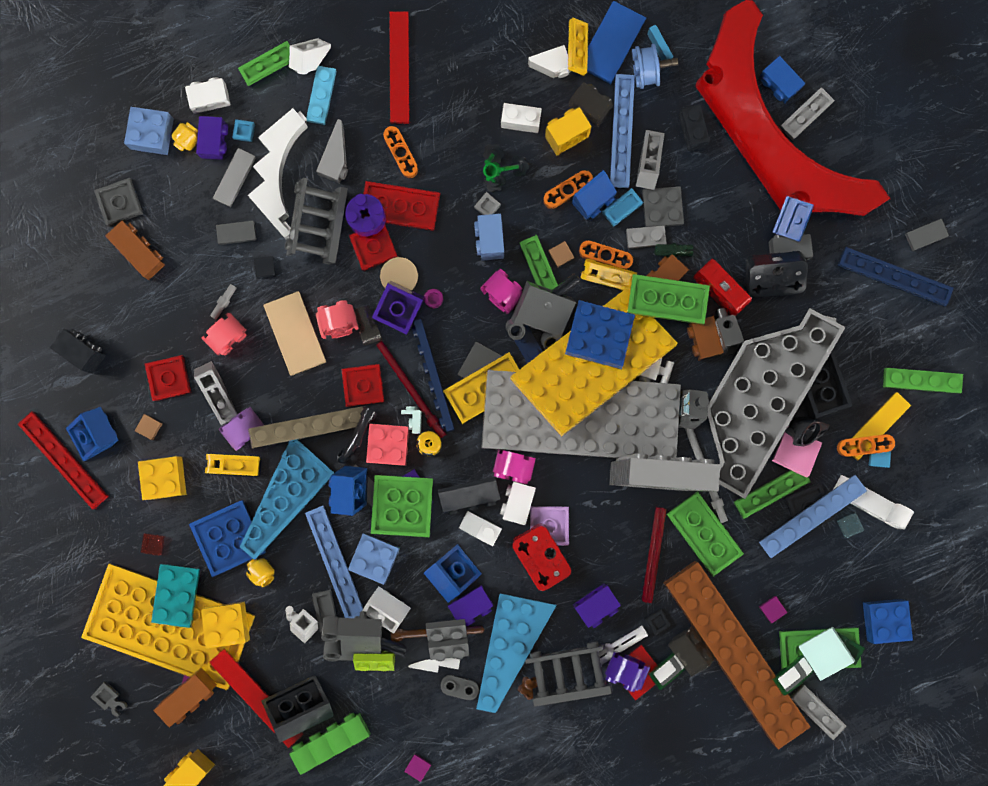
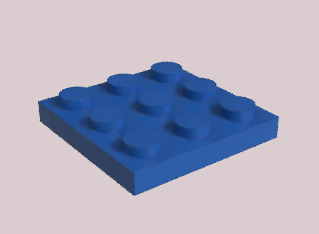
M579 300L565 355L622 369L635 315Z
M244 500L189 524L212 577L253 559L240 548L246 532L253 521ZM264 550L260 555L267 553L266 550Z

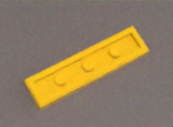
M898 392L894 393L852 438L883 435L911 405ZM868 440L862 441L861 448L864 451H868L871 448L870 442ZM846 443L843 448L848 451L849 449H856V445L848 446ZM856 455L853 457L856 460H859L863 455Z

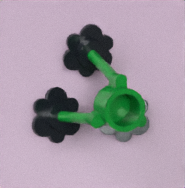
M487 144L483 153V157L486 158L483 172L487 177L484 180L487 190L494 192L495 190L500 191L502 189V186L506 183V179L501 174L502 171L513 170L514 176H525L530 168L524 156H514L512 159L513 163L510 166L501 167L499 163L504 156V151L499 149L498 144Z

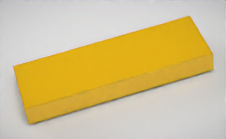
M571 18L569 20L568 70L584 76L587 73L588 23Z

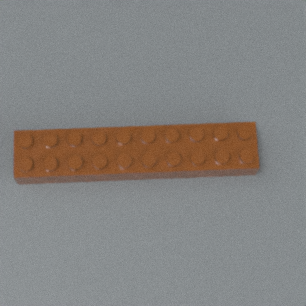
M694 561L663 582L772 744L779 750L809 729L810 725L788 694L784 696L772 680L775 674L700 564Z

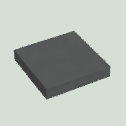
M131 178L94 190L105 224L108 227L143 214Z
M475 342L457 375L466 378L502 357V355Z

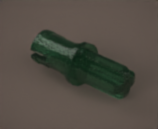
M676 243L656 244L654 252L657 256H671L673 254L675 257H692L693 251L686 250L693 249V245H677Z

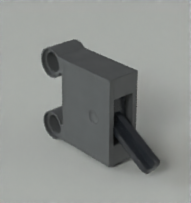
M572 274L553 290L527 281L512 318L507 321L505 326L510 338L513 340L523 338L525 335L523 324L544 331L540 341L545 350L551 346L546 344L548 339H555L552 344L558 341L576 304L572 297L565 294L580 283L577 275ZM520 326L517 332H511L512 327Z
M361 611L360 616H355L354 618L327 616L323 619L321 638L324 641L323 658L325 660L353 661L354 654H381L382 650L403 656L407 649L404 644L382 638V619H367L365 611Z

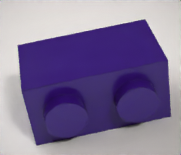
M199 116L196 154L200 158L223 160V154H226L227 144L224 140L225 135L228 134V124H226L222 117Z
M482 585L448 605L456 620L465 619L466 627L475 622L474 618L481 614L483 617L492 611L491 607H493V603Z

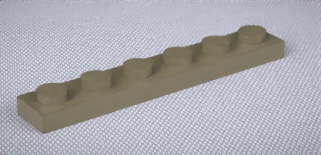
M363 407L249 428L248 433L251 447L257 448L356 428Z

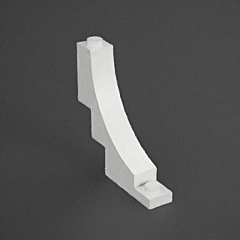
M293 108L258 137L269 150V153L253 167L265 181L248 195L286 240L289 238L291 227L284 221L289 215L282 194L283 168L293 144L308 128L305 123L306 117L300 111L297 113Z

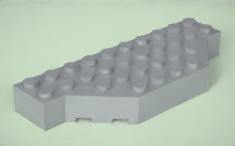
M809 308L800 326L744 341L708 405L707 416L720 459V485L744 499L747 497L843 333L844 326Z

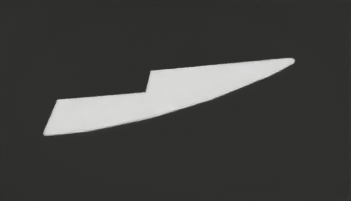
M446 658L441 662L428 659L411 664L408 667L438 673L439 666L459 669L460 659Z

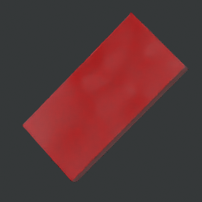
M369 181L365 182L364 194L372 195L381 202L386 216L385 223L435 230L440 200L439 192ZM368 212L362 215L363 219L365 216L369 217Z

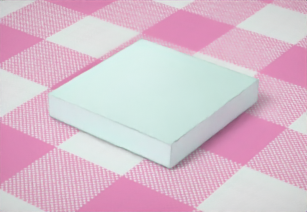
M833 627L799 645V649L820 681L855 662V659Z

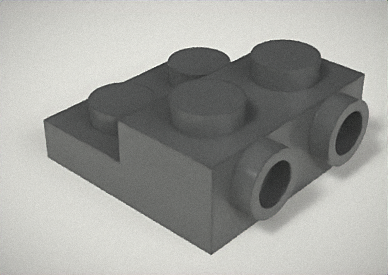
M465 619L426 623L430 660L441 662L446 658L463 659L465 656H469Z

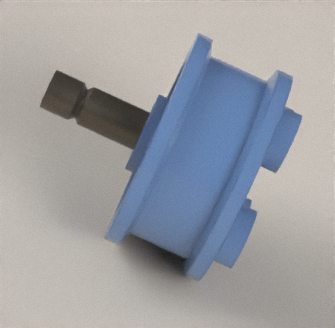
M651 44V47L640 49L639 46H635V49H632L633 73L635 75L636 87H640V89H644V85L656 84V86H660V68L678 66V58L659 61L655 44Z

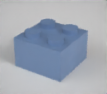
M130 107L124 144L130 150L168 155L174 118L168 112Z
M501 214L479 215L478 221L474 222L475 236L480 239L476 241L477 256L481 255V261L504 259Z
M363 533L348 570L384 585L389 577L400 547L370 534Z

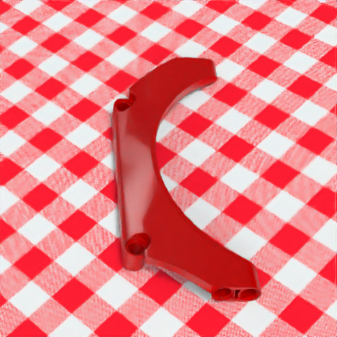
M745 0L729 9L723 15L716 42L706 64L710 69L706 70L697 80L696 88L779 209H782L786 196L813 204L812 212H839L861 215L863 217L888 201L890 197L879 181L859 179L834 172L807 157L785 137L767 111L755 76L754 43L763 14L753 0Z

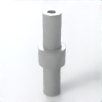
M230 284L223 296L219 297L217 300L218 304L210 315L212 318L217 320L224 307L227 308L231 296L237 289L235 286Z

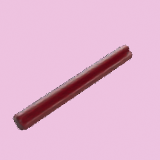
M661 507L656 508L642 594V601L646 603L653 602L666 517V509Z

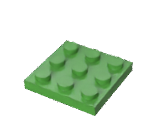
M375 475L371 534L430 537L433 479Z

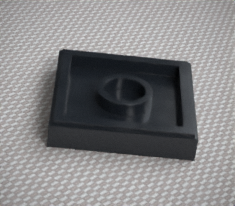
M818 483L784 497L792 518L825 496V492L821 483ZM832 515L820 525L835 520V516Z

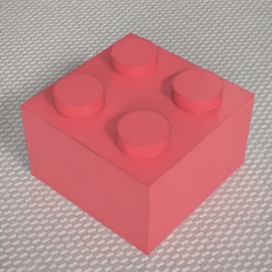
M369 424L366 463L407 466L409 427Z

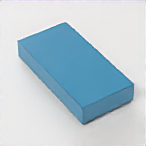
M656 25L650 27L647 35L652 44L656 45L660 59H672L673 55Z
M631 188L603 210L602 213L611 225L615 227L643 205L644 202Z

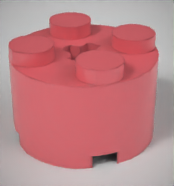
M346 300L339 301L334 306L328 307V305L317 308L316 319L321 338L327 339L326 335H331L332 339L352 334V329L354 328L356 331L359 329L353 305L348 304Z
M231 313L226 314L228 316L226 320L221 318L206 332L208 334L207 337H202V340L218 356L220 354L226 356L233 349L231 345L235 342L240 343L247 336L245 333L246 329Z

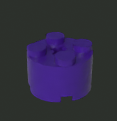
M358 194L350 200L346 207V220L356 234L367 237L377 234L383 229L386 222L385 211L381 202L376 197L368 194ZM368 212L369 217L365 216L363 219L362 215Z
M614 651L605 672L607 675L605 679L614 684L617 682L624 684L623 688L631 692L641 690L650 666H644V662L627 654L622 657L619 655L620 652Z

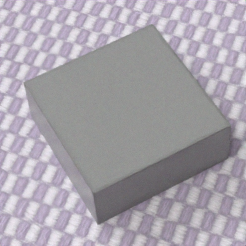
M486 192L474 208L482 215L494 214L501 204Z

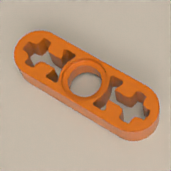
M394 126L387 127L383 134L384 139L401 173L406 178L415 177L418 173V167L399 129ZM390 132L396 134L397 144H394L392 138H388ZM404 148L406 150L405 156L398 157L395 154L396 150ZM407 160L410 167L414 166L412 173L404 171L406 170L404 161Z
M586 170L580 171L547 191L543 200L545 206L554 209L573 198L574 194L586 185L582 182L578 185L580 189H577L573 180L578 183L581 181V176H583L584 178H589L588 183L593 179L592 174ZM571 185L574 191L572 194L567 195L563 192V187ZM557 190H559L561 196L556 198L555 203L548 202L549 196H557Z
M584 241L579 248V254L584 259H592L599 263L626 270L633 263V257L630 253L596 242ZM587 245L591 246L590 249L593 251L600 248L597 258L594 257L595 253L589 252L588 255L585 254L583 248H586ZM605 250L609 251L611 253V259L607 261L603 260L601 258V252ZM615 253L618 254L617 258L622 259L624 256L627 257L629 263H626L625 266L621 265L622 262L619 260L612 263Z
M888 434L844 439L838 443L837 451L844 457L889 452L895 447V440ZM884 438L885 441H889V445H886V449L885 446H876L875 443L883 442ZM864 440H868L871 444V448L868 451H864L861 448V443ZM847 442L848 446L856 445V449H849L847 453L846 450L842 449V446H845Z

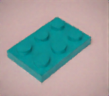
M160 564L151 623L192 627L200 569Z

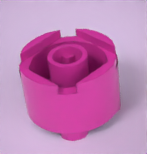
M500 269L480 289L484 295L486 293L489 294V300L497 308L509 314L515 308L522 295V287L516 281L511 282L508 279L509 276Z
M498 449L493 469L494 477L509 480L511 476L513 477L512 481L528 484V481H531L536 458Z

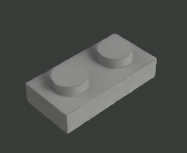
M665 226L626 229L628 249L666 245Z

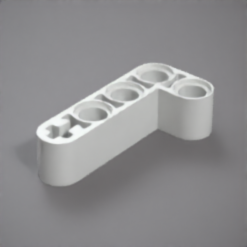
M841 475L834 489L849 478ZM866 488L867 492L850 503L897 529H905L914 511L906 506L895 504Z

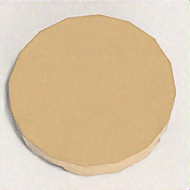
M396 257L384 264L381 269L380 279L384 288H386L388 282L393 281L412 291L418 282V272L410 260Z

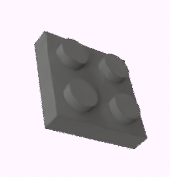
M681 186L642 190L645 227H667L684 224Z

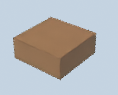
M565 241L548 251L557 268L574 259Z
M144 414L135 431L150 440H154L163 423Z

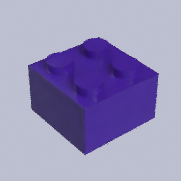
M390 281L387 283L372 318L407 335L425 297Z
M605 583L573 604L588 628L591 626L593 628L597 627L603 622L602 618L607 615L609 617L613 616L619 611L618 607L621 606Z

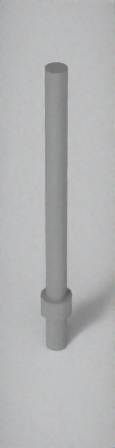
M685 428L696 460L704 459L694 430ZM709 491L712 507L716 509L720 522L728 521L723 508L722 498H719L717 491Z

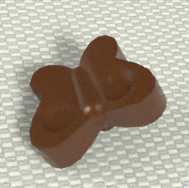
M523 677L522 684L517 688L518 692L523 694L528 700L533 698V688L538 687L536 677Z

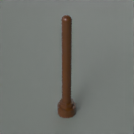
M467 626V634L483 633L484 627ZM398 627L394 634L391 632V641L397 643L403 640V638L427 637L426 629L403 630V628L399 629Z

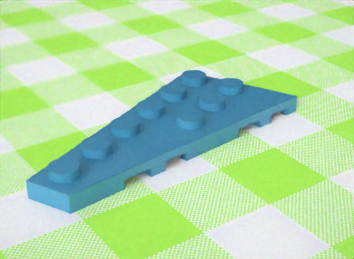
M289 441L253 521L240 545V548L254 560L258 558L329 481L331 475L334 474L300 441Z
M502 593L499 594L476 709L496 713L525 659L528 657L557 606L556 604Z

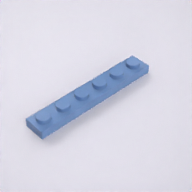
M615 75L610 181L617 188H629L635 75Z
M853 475L759 541L760 545L770 558L774 557L867 492L866 488L857 476Z
M321 506L306 512L307 520L345 618L360 616V612L364 608L325 507Z

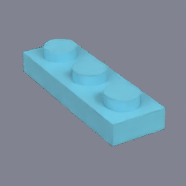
M323 66L317 67L306 117L307 122L326 125L337 72L336 69Z

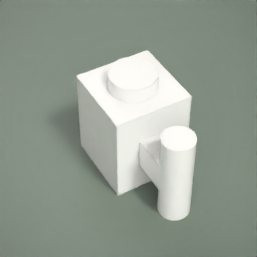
M662 358L638 376L640 377L639 381L654 382L657 375H661L660 383L668 384L674 363L666 361L664 368L660 366Z
M286 607V618L288 621H291V632L306 643L318 630V621L304 609L297 614L293 607Z

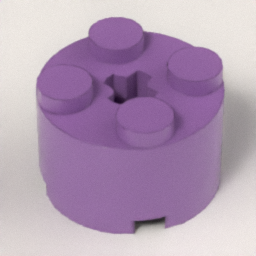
M249 407L233 417L228 424L225 423L221 426L219 431L231 447L237 451L250 440L248 429L264 426V424L253 409Z

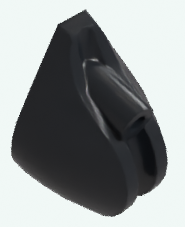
M796 417L791 420L790 426L787 427L785 432L793 438V445L804 447L813 443L827 432L830 424L809 417Z

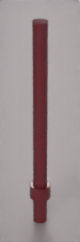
M383 341L379 342L376 346L427 418L426 422L430 428L433 427L441 439L447 434L439 424L440 421L437 416L432 414Z

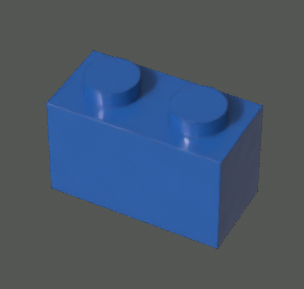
M781 56L766 67L759 76L763 85L769 87L774 92L776 99L784 104L805 85V82Z

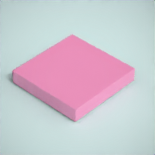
M784 432L772 461L807 478L811 473L822 443L815 440L804 447L793 445V438Z

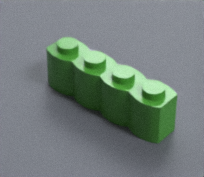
M353 712L343 718L344 722L340 724L335 722L326 728V732L322 734L317 732L310 736L309 742L303 744L301 741L292 747L293 750L289 755L300 775L370 736L371 733L360 713L355 715Z

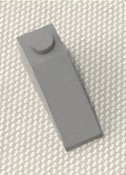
M337 119L316 172L319 176L340 184L341 180L346 178L348 169H346L344 126L342 121Z
M646 130L636 187L655 189L660 170L664 133Z
M211 361L194 369V378L219 423L223 425L237 415V412L213 362Z

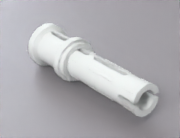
M641 625L612 644L606 643L603 651H598L599 657L607 653V655L600 658L601 667L602 664L611 659L614 651L622 652L647 637L648 635L643 626ZM636 636V637L633 638L632 640H630V641H628L627 643L621 645V644L624 643L625 641H627V640H629L630 638Z

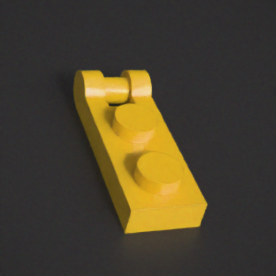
M586 259L584 263L585 270L582 271L581 278L630 292L632 275H637V272ZM592 269L598 270L597 275L592 274Z
M206 454L208 463L207 467H205V473L259 476L260 457ZM215 460H220L219 468H215Z

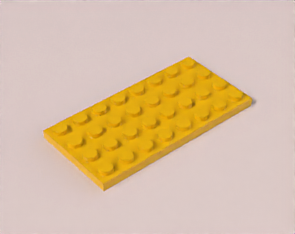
M623 290L603 307L627 313L630 292ZM635 315L622 369L565 355L570 332H568L514 373L510 379L562 437L675 348L678 343L654 317Z
M111 563L108 564L81 638L189 677L202 668L217 684L216 687L228 690L230 685L213 668L209 661L225 648L239 662L245 643L206 649L201 609L224 604L196 594L191 628L151 623L157 580ZM246 612L250 632L255 615Z

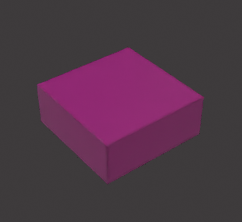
M773 596L759 606L771 624L787 613L776 596Z
M415 753L404 772L421 782L431 763Z

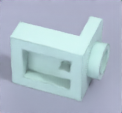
M406 407V410H401L402 415H413V418H409V430H412V434H421L422 411L417 410V407Z

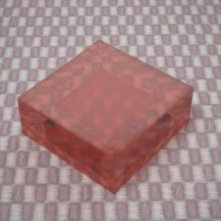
M144 533L141 553L162 555L165 536Z

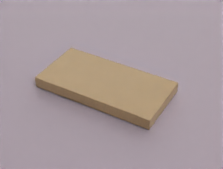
M299 291L263 305L290 376L327 362Z

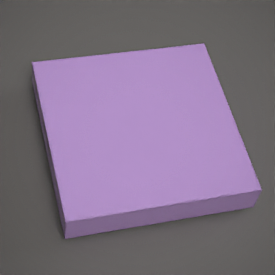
M530 507V529L536 524L542 523L548 528L557 545H569V507Z

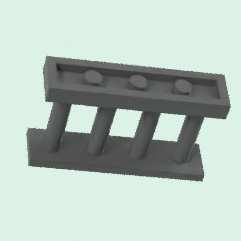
M302 178L299 182H296L294 188L296 199L290 235L285 242L286 255H294L295 251L298 250L321 255L324 264L336 263L348 188L339 187L333 192L308 187V178ZM305 194L331 200L333 202L332 209L327 211L303 205ZM302 213L328 218L329 227L321 229L300 224ZM299 231L324 237L326 239L325 247L320 248L298 243Z
M591 642L587 643V647L546 654H541V651L530 653L525 662L526 664H534L539 690L533 698L534 707L612 694V683L604 681L598 651H603L604 644ZM591 653L596 679L593 686H587L584 683L580 654ZM571 656L577 685L575 689L568 690V687H565L560 658ZM552 659L558 689H556V692L549 693V690H546L541 661Z

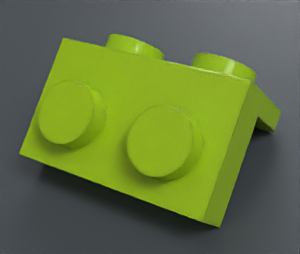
M382 651L381 654H354L353 663L355 670L394 671L395 654L387 651Z

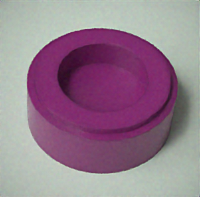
M430 289L424 295L425 304L430 308H438L443 303V295L437 289Z

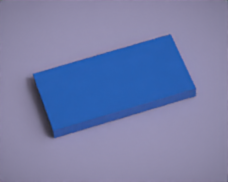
M613 1L588 46L587 72L611 84L646 21V17Z

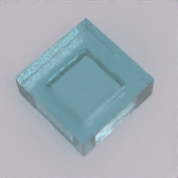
M856 513L837 520L844 538H849L864 531Z

